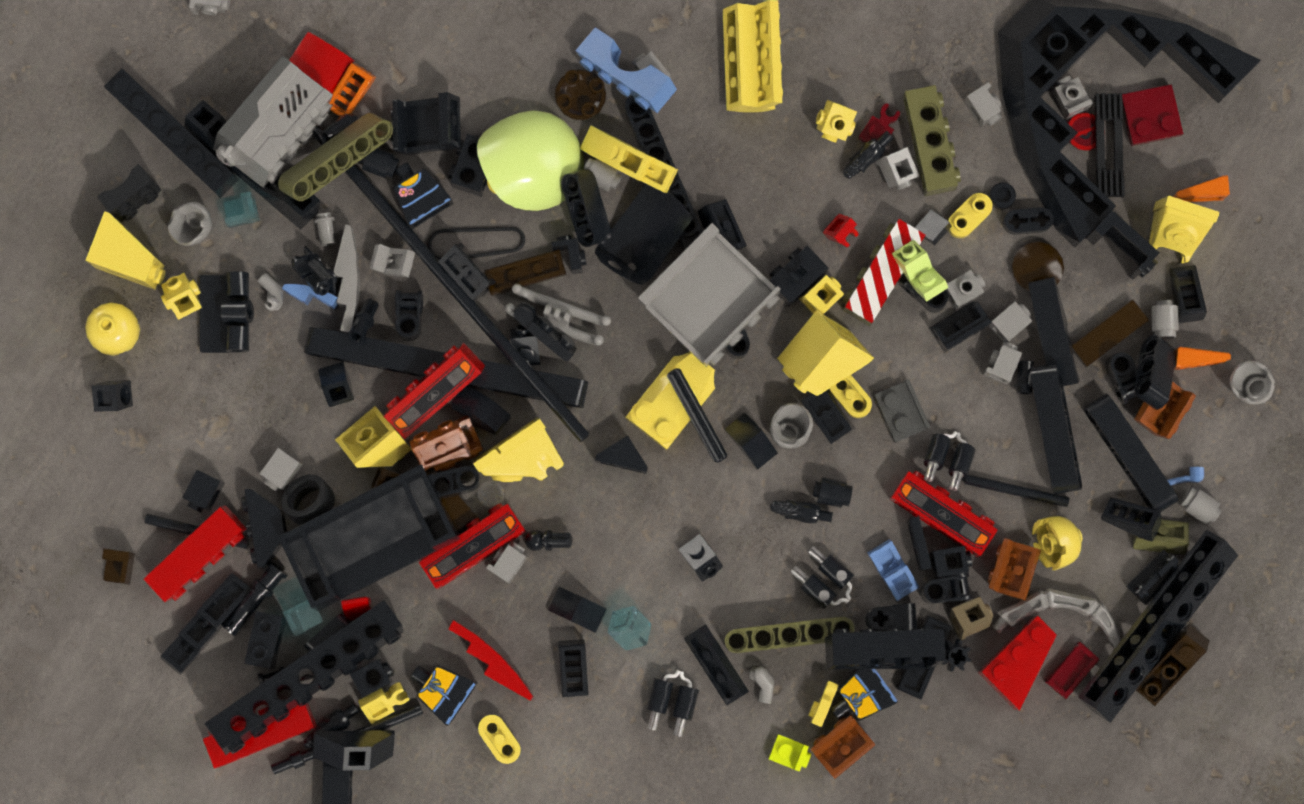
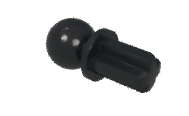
M532 530L525 537V544L532 551L541 550L543 547L547 551H551L553 548H570L573 541L571 533L552 532L551 530H546L545 534L539 530Z

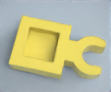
M831 681L827 682L819 703L814 701L808 714V716L812 717L810 723L822 727L838 689V684Z
M398 682L393 684L389 691L384 693L381 688L358 700L360 708L372 724L395 712L393 706L405 704L409 701L407 692L403 690L401 683Z

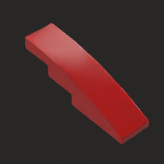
M453 620L448 630L471 642L466 652L489 665L484 675L532 701L534 695L519 674L500 653L477 634Z

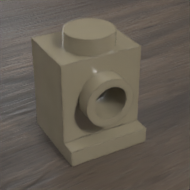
M978 597L952 608L949 620L959 639L964 640L967 636L989 628L993 613L987 603L984 604L981 597ZM969 618H974L976 621L971 622Z

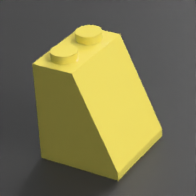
M104 211L85 261L98 270L155 290L157 284L160 285L165 277L164 265L123 224L110 213Z
M816 310L777 359L784 366L782 371L788 377L795 380L793 384L803 393L809 391L818 396L870 363L874 357L850 330Z

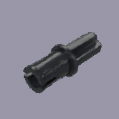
M371 298L366 299L361 311L355 314L354 324L348 332V338L352 342L359 343L360 341L362 343L368 329L374 325L373 317L379 306L377 301H373Z

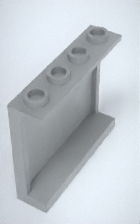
M713 223L638 297V302L705 367L710 363L716 365L725 355L722 351L729 344L733 347L743 337L740 332L747 325L752 328L762 317L759 313L765 307L771 309L780 299L778 296L780 288L778 286L775 287L719 233L720 230Z

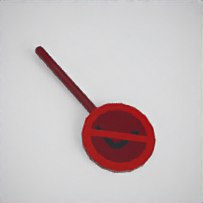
M1080 113L1072 117L1067 123L1078 133L1070 144L1078 150L1089 151L1095 149V115Z

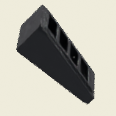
M1196 265L1170 268L1169 273L1174 303L1178 306L1179 323L1203 320L1207 309ZM1191 276V280H1178L1180 277ZM1193 287V290L1181 291V288ZM1194 297L1195 299L1192 301H1183V299Z
M1110 497L1101 520L1139 538L1153 542L1161 526V511ZM1116 508L1120 510L1118 516L1113 515ZM1126 513L1130 514L1128 519L1124 518Z
M585 640L558 641L562 697L588 696ZM580 650V653L565 654L564 651ZM581 660V664L565 665V661ZM582 671V675L566 676V672ZM582 682L583 686L567 687V683Z

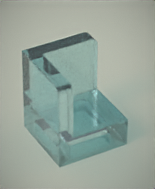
M251 192L241 193L240 199L224 202L225 224L229 228L260 221L255 196Z
M308 600L283 612L294 636L297 637L323 622L319 611L312 609Z
M635 606L612 612L607 633L624 650H630L647 645L651 623Z

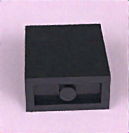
M449 92L438 93L437 98L407 102L399 99L392 101L391 119L393 121V134L391 136V143L394 151L404 155L461 148L460 97Z
M1113 210L1086 238L1094 246L1105 235L1137 263L1138 267L1129 276L1132 280L1138 275L1143 278L1158 263L1155 258L1160 252Z

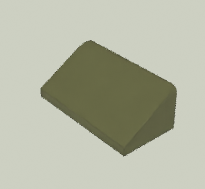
M1161 520V526L1153 542L1134 535L1133 549L1161 552L1164 549L1167 553L1184 555L1189 546V523Z

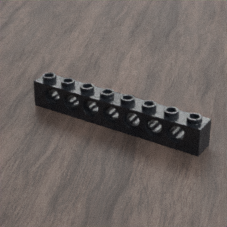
M1205 530L1078 696L1090 710L1106 721L1112 722L1238 557V554L1225 539Z
M384 600L205 722L206 728L225 755L230 752L232 754L238 752L245 746V741L251 737L257 738L268 730L267 726L271 723L284 720L290 715V710L297 705L300 707L306 705L312 700L313 694L319 690L325 691L334 685L336 678L342 674L344 676L349 675L362 660L372 659L379 653L381 647L386 644L392 645L402 636L401 633L404 632L401 622ZM373 628L381 631L375 638H370L366 635ZM348 644L358 645V649L354 653H347L344 649ZM327 659H334L336 661L335 666L330 669L322 667V664ZM305 674L314 676L313 681L309 684H302L300 679ZM285 689L291 691L289 698L285 700L277 698L280 691ZM260 705L269 707L268 712L264 715L255 714V710ZM240 720L246 722L243 730L234 731L232 729L235 722Z

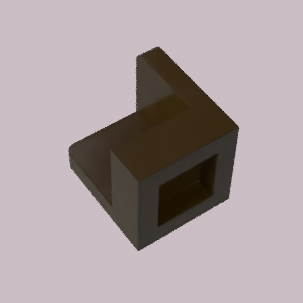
M103 548L102 559L106 560L103 580L130 585L135 553Z

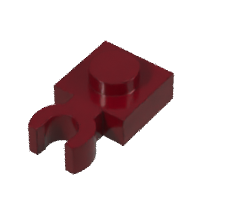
M884 104L880 111V119L872 116L858 136V139L866 143L873 138L878 139L886 131L892 135L894 129L889 124H893L898 120L900 111H897L893 117H889L886 115L889 104Z

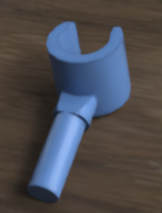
M1189 467V475L1168 479L1170 485L1184 482H1200L1204 478V468Z

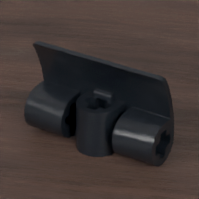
M232 271L226 272L225 275H201L200 352H249V323H252L254 318V307L251 300H249V273Z

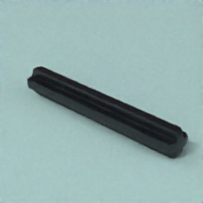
M679 368L673 369L667 374L670 383L713 461L717 463L727 458L724 447L683 372Z

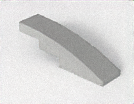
M345 224L334 273L338 280H342L336 303L340 307L346 308L341 332L348 334L354 324V316L359 310L360 271L354 230L350 225Z

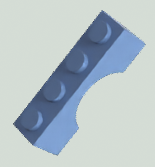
M596 27L575 50L581 58L580 64L590 72L593 69L597 71L598 76L605 83L610 84L612 82L617 85L616 88L626 97L631 95L636 98L635 102L645 110L650 108L658 113L677 90L670 77L652 65L633 72L620 69L619 58L621 50L614 39Z

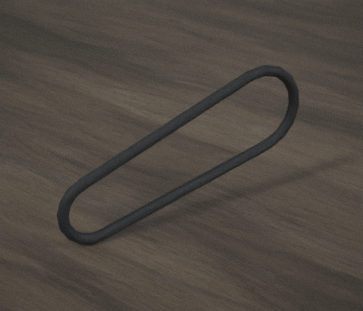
M516 227L440 229L429 238L428 248L440 260L441 258L432 250V241L440 233L516 231L520 234L521 244L517 248L467 255L469 258H478L517 252L525 244V235Z

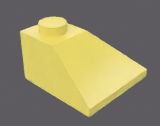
M376 406L335 439L357 468L393 466L412 450L395 428L383 417L384 415Z

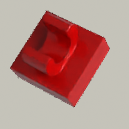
M840 213L822 232L829 240L845 247L850 246L846 241V237L849 234L855 237L859 235L857 230L854 229L857 225L852 218Z

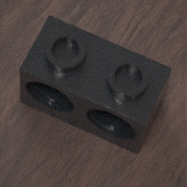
M467 134L465 141L461 140V148L457 149L456 154L460 156L457 165L452 164L448 179H451L452 188L482 197L487 184V178L482 170L479 158H473L469 155L471 149L477 147L479 137ZM464 172H473L475 174L474 179L471 182H463L461 176Z

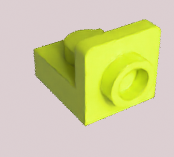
M778 734L769 760L800 772L801 767H807L811 753L807 752L809 746Z

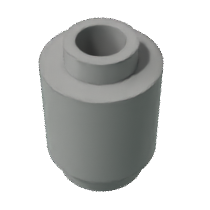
M589 158L584 169H589L594 173L598 187L607 192L611 189L616 190L621 181L622 175H619V170L598 159Z
M1171 300L1157 301V305L1151 307L1152 332L1162 339L1176 338V332L1179 331L1178 306L1173 305Z
M1192 487L1180 503L1185 508L1184 511L1204 524H1207L1209 521L1214 523L1222 512L1219 508V501L1202 490H1196Z

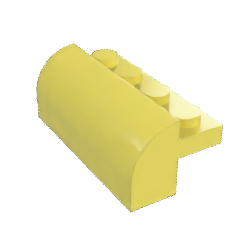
M767 0L755 6L736 3L723 9L727 111L765 112L774 110L775 105L782 103V63L780 56L781 38L778 0Z

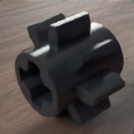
M958 638L955 640V644L946 639V661L941 664L948 663L947 670L953 672L955 667L964 671L963 665L966 662L972 661L967 654L971 648L968 646L961 647L962 640ZM952 652H953V653H959L958 657H957V658H955V657L952 658V657H951Z

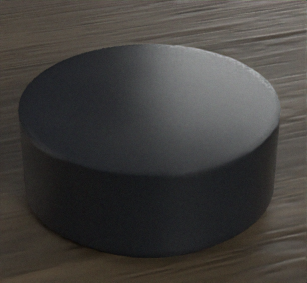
M1004 182L994 185L989 193L992 206L1000 210L1011 207L1016 199L1015 189L1010 184Z

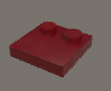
M1172 84L1122 94L1123 114L1131 146L1180 137L1184 134Z

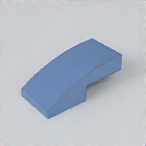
M284 284L282 288L287 294L307 306L314 297L334 310L338 307L336 303L338 297L330 293L324 296L317 295L307 285Z
M890 539L867 552L896 601L919 588L911 571L903 562Z

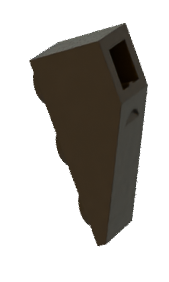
M1188 624L1170 644L1136 691L1156 706L1207 652L1210 640L1192 625Z

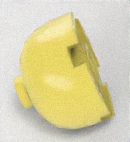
M106 303L92 310L87 318L85 330L89 342L95 349L103 354L115 356L133 348L138 341L140 326L133 311L122 304Z
M1051 516L1039 519L1034 523L1032 535L1037 534L1038 543H1033V545L1041 550L1039 560L1046 568L1053 567L1052 570H1058L1072 564L1079 557L1083 538L1081 531L1070 520L1061 516Z

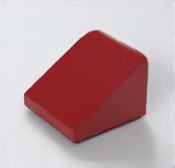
M369 597L341 601L345 617L349 621L357 619L372 608Z

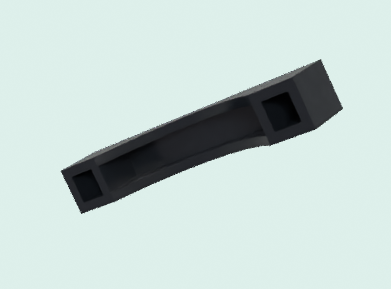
M121 68L104 85V88L153 133L219 198L238 181L236 176L124 69Z
M202 100L185 116L184 127L218 159L213 147L217 133L226 123V120L208 103ZM227 166L300 230L318 214L320 199L314 194L304 201H298L281 192L278 182L282 174L279 175L274 183L268 181L263 188L236 166Z

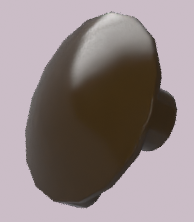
M569 70L560 78L556 86L555 100L557 107L564 115L571 119L583 121L593 118L601 111L605 104L606 90L604 82L596 74L588 70Z
M1033 242L1019 249L1014 257L1011 270L1018 284L1030 292L1028 283L1031 281L1055 276L1058 285L1063 277L1064 263L1057 249L1047 243Z

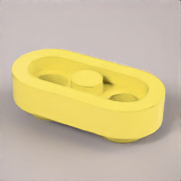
M976 193L970 196L948 219L952 226L948 232L955 238L967 237L991 213V199L983 193ZM982 202L984 209L978 210L975 207V203ZM957 221H965L966 226L964 228L958 227Z
M852 375L842 380L846 384L845 389L840 390L836 385L829 388L833 397L851 417L863 418L870 412L872 401ZM855 401L862 403L863 407L861 410H856L853 407Z
M497 715L485 716L478 726L479 734L499 762L509 764L516 761L521 753V747L502 718ZM490 723L497 725L495 733L488 731L487 727ZM505 745L512 747L513 751L510 755L503 753Z

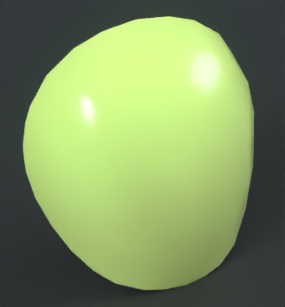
M526 111L506 117L488 128L481 135L477 143L478 158L491 188L506 204L523 210L539 211L552 208L564 202L565 196L561 185L563 176L584 169V156L575 133L564 120L548 112Z

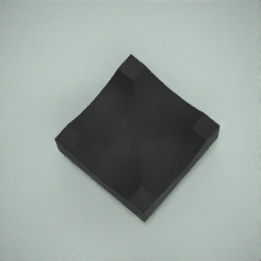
M138 164L131 169L130 175L125 182L115 189L103 191L97 198L110 214L122 222L123 220L128 221L138 213L137 209L142 205H148L155 201L159 196L158 193L162 190Z

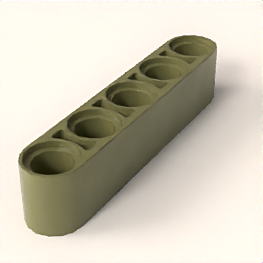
M373 113L365 114L284 172L278 182L279 189L298 201L308 199L385 143L393 133L392 124Z
M835 617L740 628L729 631L724 638V644L726 649L732 653L825 643V637L833 633L835 625L839 621L845 622L848 625L849 633H853L855 627L849 618ZM813 624L820 626L823 631L821 638L818 640L812 639L808 634V629ZM787 627L794 629L796 632V639L792 643H787L782 639V631ZM761 630L766 631L770 636V641L766 646L758 645L755 640L757 632ZM732 634H739L743 637L744 644L741 648L734 649L729 645V638Z

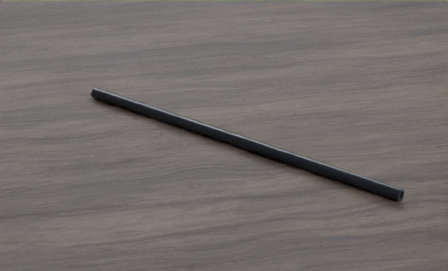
M318 126L312 131L313 136L323 145L325 142L321 131L325 129L322 126ZM355 164L346 170L345 173L576 439L580 443L584 441L590 433L476 302L472 301L438 263L439 260L361 170Z

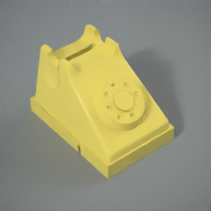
M1166 196L1155 202L1152 211L1154 215L1149 243L1155 249L1165 247L1181 254L1180 263L1182 264L1189 262L1213 224L1217 222L1220 212L1172 196Z
M538 417L472 460L478 472H481L484 476H491L492 480L500 482L521 481L523 477H535L541 481L548 477L546 474L548 467L552 466L558 470L564 465L545 430L546 427Z

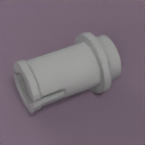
M326 212L315 215L316 220H314V224H317L320 246L337 244L332 223L335 219L331 217V213Z

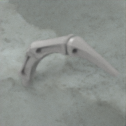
M1050 588L1045 589V591L1038 590L1028 596L1026 601L1021 600L998 611L997 614L1000 618L992 626L1000 634L1008 624L1013 627L1029 615L1044 611L1046 608H1066L1077 611L1084 616H1089L1091 621L1097 623L1103 629L1114 649L1121 641L1115 622L1103 603H1099L1096 598Z

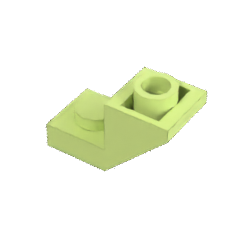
M915 240L892 253L912 287L926 302L948 288L946 280L932 267L927 252Z

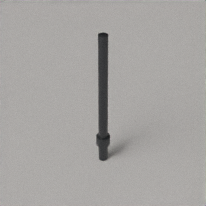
M420 704L355 731L385 730L422 715L423 710ZM313 748L304 752L299 750L290 754L289 758L272 764L271 769L274 775L293 767L297 769L305 766V762L315 759L313 757Z

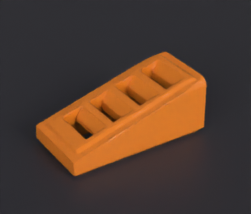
M351 63L332 93L333 96L330 101L332 108L330 111L339 117L345 113H353L371 87L376 76L358 64ZM356 73L365 79L364 82L361 83L353 75ZM350 82L358 87L359 90L355 92L346 85ZM342 91L354 97L353 100L350 101L342 96ZM338 99L347 105L348 108L344 110L335 104V101Z
M1228 175L1180 190L1173 197L1187 202L1223 201L1230 194Z
M1178 347L1175 349L1176 360L1174 370L1222 364L1231 360V354Z

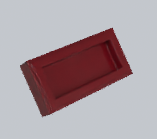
M1078 642L1045 683L1066 700L1100 659L1081 642Z

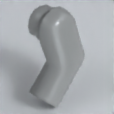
M264 273L258 280V283L267 290V301L264 302V305L269 311H277L283 304L284 290L272 277Z
M753 666L749 670V678L755 680L761 687L758 702L771 704L775 681L766 668Z

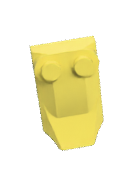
M691 352L674 356L625 417L665 450L670 447L691 420L670 383L667 374L673 369H681L701 406L715 390V370L710 365L705 367Z

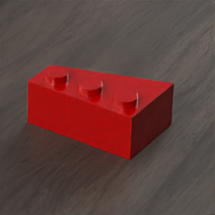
M1033 616L978 673L1014 710L1020 711L1057 634L1039 616Z

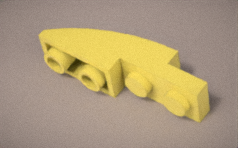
M590 125L580 147L582 151L664 193L668 192L678 169Z

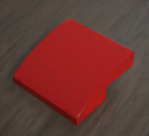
M307 32L289 59L291 63L331 94L350 64L354 62L351 57L310 32Z

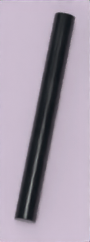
M969 474L967 479L964 480L966 485L1068 507L1070 497Z
M148 513L145 517V524L191 535L199 527ZM243 538L236 547L247 549L250 539Z

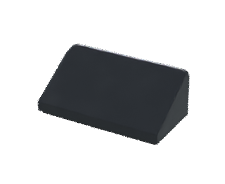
M727 199L708 204L698 211L704 229L713 223L720 230L719 233L737 251L747 246Z

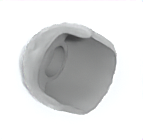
M187 202L175 208L167 225V231L171 239L184 246H192L202 242L208 237L212 229L211 215L206 207L199 202Z
M1249 360L1239 364L1230 376L1231 389L1242 402L1253 405L1265 403L1274 392L1275 380L1271 371L1258 361Z
M795 403L782 405L771 420L770 433L773 441L778 446L786 449H793L804 445L812 432L813 418L804 406Z

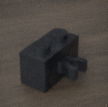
M808 245L803 250L798 247L789 255V263L784 267L781 265L777 266L769 274L771 277L769 281L775 287L778 286L780 288L778 296L788 307L824 276L829 269Z

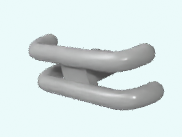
M520 284L512 286V291L515 295L546 306L543 312L544 317L537 314L536 316L549 320L554 325V330L559 334H564L595 346L603 344L604 338L601 335L587 333L573 328L569 324L573 316L596 325L608 326L611 323L609 316H602L526 289ZM512 303L506 304V313L515 317L514 311L517 307Z

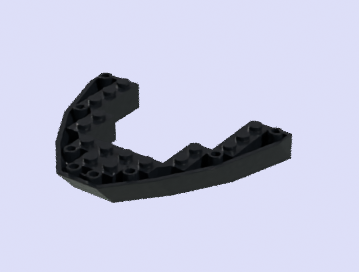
M1030 0L998 31L1002 93L1018 158L1044 208L1049 209L1052 213L1055 229L1075 248L1116 207L1099 188L1061 153L1078 132L1042 99L1056 82L1107 32L1144 68L1163 50L1217 103L1261 61L1260 59L1190 25L1160 13L1099 0Z

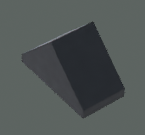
M745 413L724 429L757 470L778 454L763 430Z
M629 436L619 440L598 453L595 457L596 463L647 474L648 467Z
M562 587L558 588L548 611L596 633L607 610Z

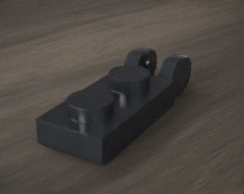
M527 302L520 303L515 309L514 318L526 330L565 362L571 359L577 350L571 338L564 334L561 336L554 330V325L549 320L536 316V308L530 306Z

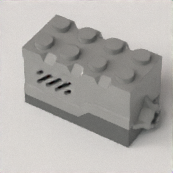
M282 56L218 131L213 150L216 151V156L222 163L227 166H236L264 188L268 181L271 183L275 182L281 174L284 164H289L298 153L297 149L301 144L305 145L309 141L316 124L321 126L329 116L328 112L332 108L330 101L333 94Z

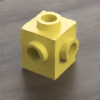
M827 100L824 109H821L817 115L816 124L818 125L816 129L823 132L822 138L835 143L838 138L846 141L847 136H851L855 128V121L853 120L857 111Z
M185 273L173 276L161 284L164 292L161 299L167 310H173L178 320L202 308L197 296L201 294V291L195 280L189 281Z

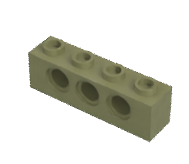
M936 85L905 91L903 101L924 196L955 191L958 182H961L959 168L954 167L952 157H955L953 142H948L946 132H949L950 128L947 117H943L941 107H944L942 93L937 92ZM928 110L932 112L934 119L926 121L921 117L920 112ZM929 135L936 136L939 139V144L936 146L929 145L926 137ZM932 161H942L945 169L942 171L935 170L932 167Z

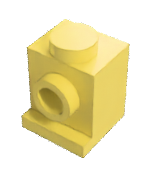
M825 275L798 299L812 314L816 310L824 314L844 293L840 290L842 288L840 283L834 277ZM819 290L825 293L824 300H821L817 295Z

